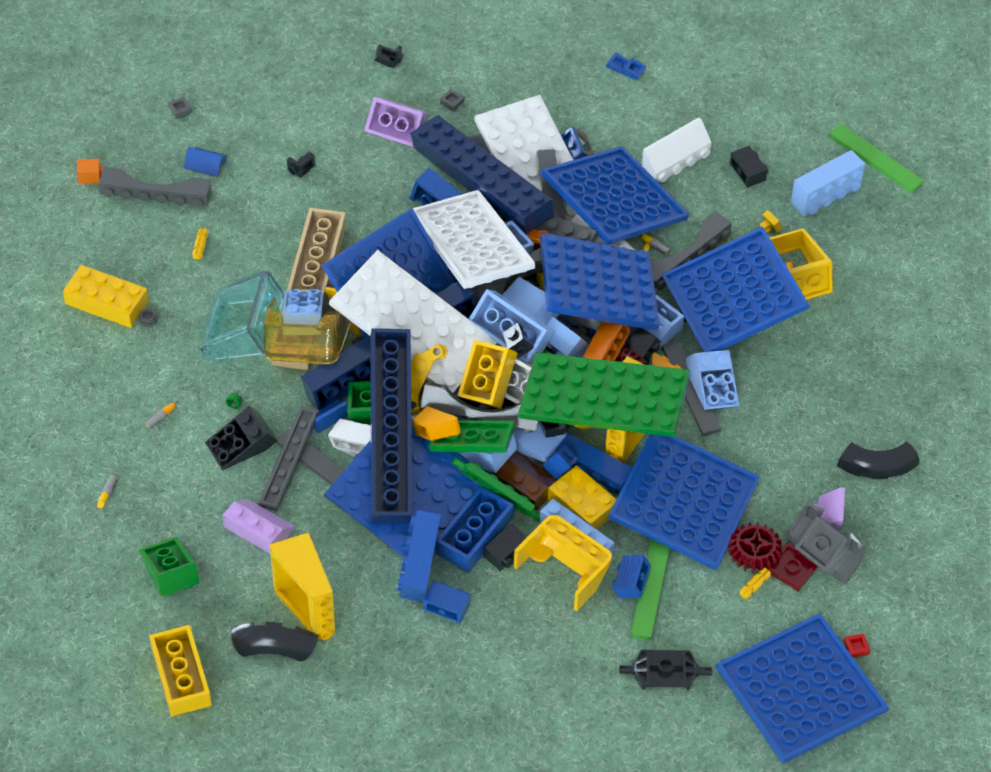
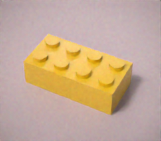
M80 265L63 290L66 305L129 328L133 327L140 312L144 310L149 302L147 288L84 265Z
M190 625L149 635L153 656L171 717L212 706L209 688Z

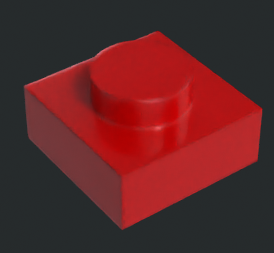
M864 633L844 637L845 647L853 658L870 654V648Z

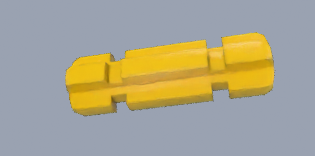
M206 228L198 230V236L194 245L195 249L192 253L193 259L201 260L203 258L206 239L208 238V230Z
M764 567L763 570H760L759 574L753 576L746 583L747 586H743L740 589L739 594L741 597L748 599L752 595L751 593H754L764 583V580L767 581L770 578L771 572Z

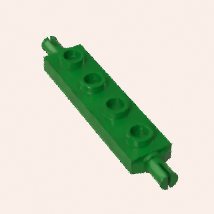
M454 457L451 464L458 467L461 473L480 486L514 504V508L520 513L540 522V513L534 510L535 505L531 503L528 497L519 495L512 486L498 481L497 476L485 472L479 464L474 462L464 463L457 457Z

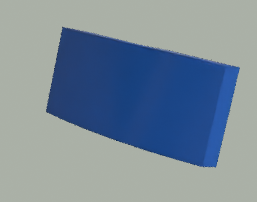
M615 52L606 65L607 68L632 79H638L647 67L633 57L629 61L617 52Z

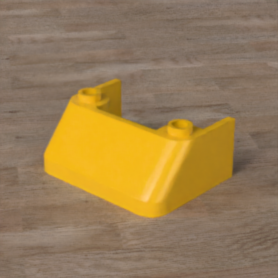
M550 515L515 549L514 568L517 570L529 557L536 562H545L551 556H554L580 574L582 577L578 581V589L575 591L574 610L577 612L597 591L611 564L612 554L607 548L560 516Z

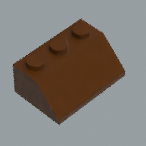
M517 451L510 456L496 473L490 472L497 476L498 481L512 486L519 495L528 497L531 503L535 505L534 509L536 511L548 500V487L558 480Z

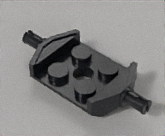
M642 649L635 663H632V666L619 665V674L634 675L643 690H645V686L686 687V690H690L696 676L712 675V667H699V664H696L693 654L689 650ZM666 663L671 666V669L664 670L660 666Z

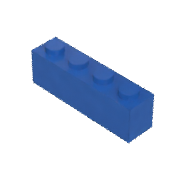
M568 433L556 448V452L566 445L578 458L571 468L577 465L594 481L605 486L609 492L620 494L632 468Z

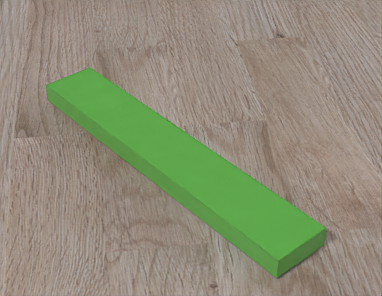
M840 124L829 133L830 138L849 151L852 150L859 158L911 194L923 185V179L844 125Z
M652 539L647 556L651 568L642 597L638 598L631 637L651 640L670 548Z

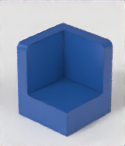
M564 445L543 466L557 479L578 458Z

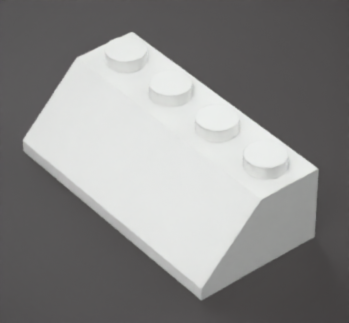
M699 117L643 149L642 167L658 183L665 182L673 174L677 175L685 167H691L697 160L709 156L712 142L702 119Z

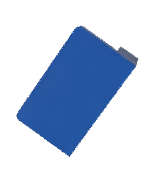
M188 147L184 168L218 176L221 163L226 161L227 155L197 147Z
M338 399L319 410L320 414L315 418L313 429L320 433L337 423L339 419L348 417V402L342 403Z

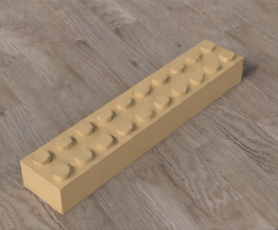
M309 208L287 291L291 289H299L300 291L318 289L319 291H324V313L328 298L324 288L331 287V281L321 265L340 253L346 230V212ZM283 302L270 349L271 365L309 370L316 344L315 339L318 335H283Z

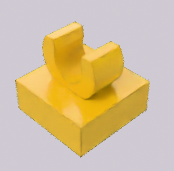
M769 210L762 214L765 221L760 224V227L763 226L766 233L772 229L776 233L782 230L780 221Z

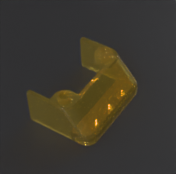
M272 297L264 318L265 356L270 361L332 364L339 358L351 321L337 311L336 315L323 316L319 320L318 325L283 324L284 319L277 300Z

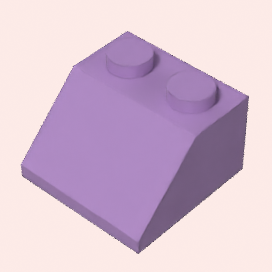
M842 487L819 496L818 503L814 504L825 510L821 517L840 532L843 524L845 488Z

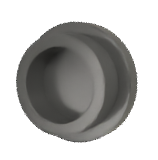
M152 309L142 310L138 317L139 323L146 327L154 325L158 319L157 314Z

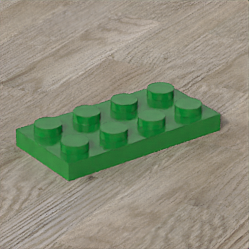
M458 420L461 430L459 435L432 440L429 444L430 452L507 453L516 426L514 421Z

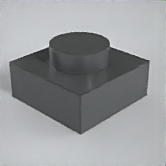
M450 89L440 98V104L452 111H455L465 101V96L453 89Z
M184 97L168 102V108L176 119L192 113V108Z

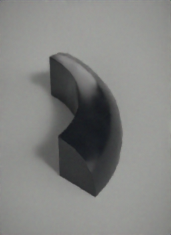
M907 441L897 448L886 451L868 450L851 442L842 453L837 466L856 476L888 479V477L901 476L913 470L919 465V456L913 446Z
M253 622L235 626L231 630L233 646L238 654L243 657L255 654H276L297 661H305L312 654L317 644L318 635L298 626H295V629L282 627L283 623L266 622L265 625L254 626Z

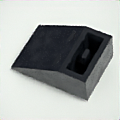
M248 406L210 437L205 444L220 468L225 470L266 451L278 440L261 414Z

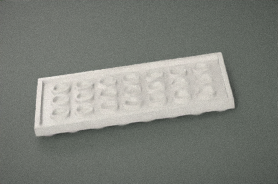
M540 95L474 117L490 153L540 191L542 189L536 155L537 150L555 149L557 165L573 160ZM562 198L565 220L571 222L574 216L577 215V212Z
M479 190L413 208L432 240L435 250L464 289L473 288L483 283H490L500 278H507L535 268L533 259Z
M379 250L368 259L329 301L330 306L369 336L371 328L411 329V362L415 353L421 354L436 344L445 345L448 349L447 357L442 360H435L427 380L446 385L452 393H455L461 386L474 340L493 345L498 344L481 328ZM439 348L436 350L437 355L440 354Z

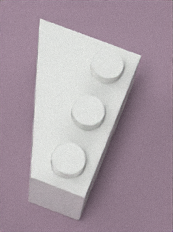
M339 419L328 434V437L334 448L355 457L370 441V425Z

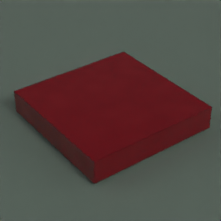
M787 542L782 547L780 560L777 561L775 566L771 563L769 571L771 572L770 575L799 592L817 570L818 566L799 552L794 545Z

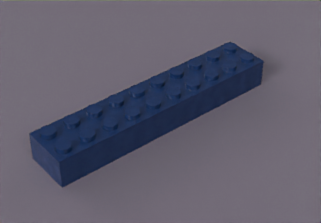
M439 115L410 133L413 147L420 154L470 192L479 190L495 211L508 221L513 220L524 233H529L555 215L552 199Z
M459 281L436 293L437 296L467 319L470 318L477 306L473 291L470 288L464 289ZM370 336L355 342L351 347L340 351L336 356L324 361L318 367L307 371L301 376L307 398L317 410H321L338 399L342 400L347 397L349 382L370 381Z
M371 328L370 523H410L412 516L411 329Z

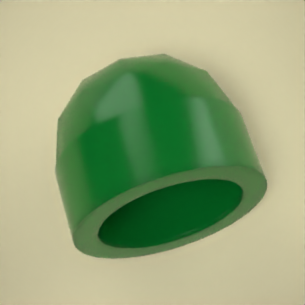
M233 392L227 397L225 402L227 406L238 409L243 400L242 396H239L237 392ZM233 400H235V404H238L235 407H232Z

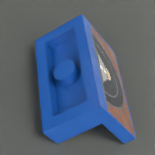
M571 126L561 135L573 160L594 154L584 132Z

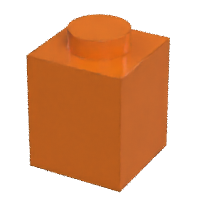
M99 159L77 160L79 184L99 183L104 166H100Z

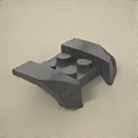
M807 502L784 536L795 544L794 546H796L795 548L824 572L833 574L846 584L861 564L866 549L856 534L851 533L849 538L821 517L825 511L824 509Z

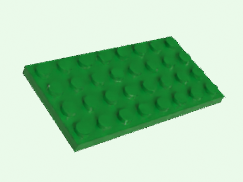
M536 352L518 417L519 419L675 437L688 386L690 370Z

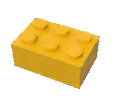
M474 340L458 396L469 401L501 409L517 352L509 348Z
M577 465L548 487V501L556 500L596 530L610 520L608 516L617 499Z

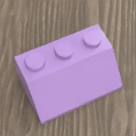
M374 97L364 131L413 147L410 133L426 123L429 112L382 97Z
M249 499L234 501L223 514L224 528L269 554V544L286 540L296 528L293 524Z

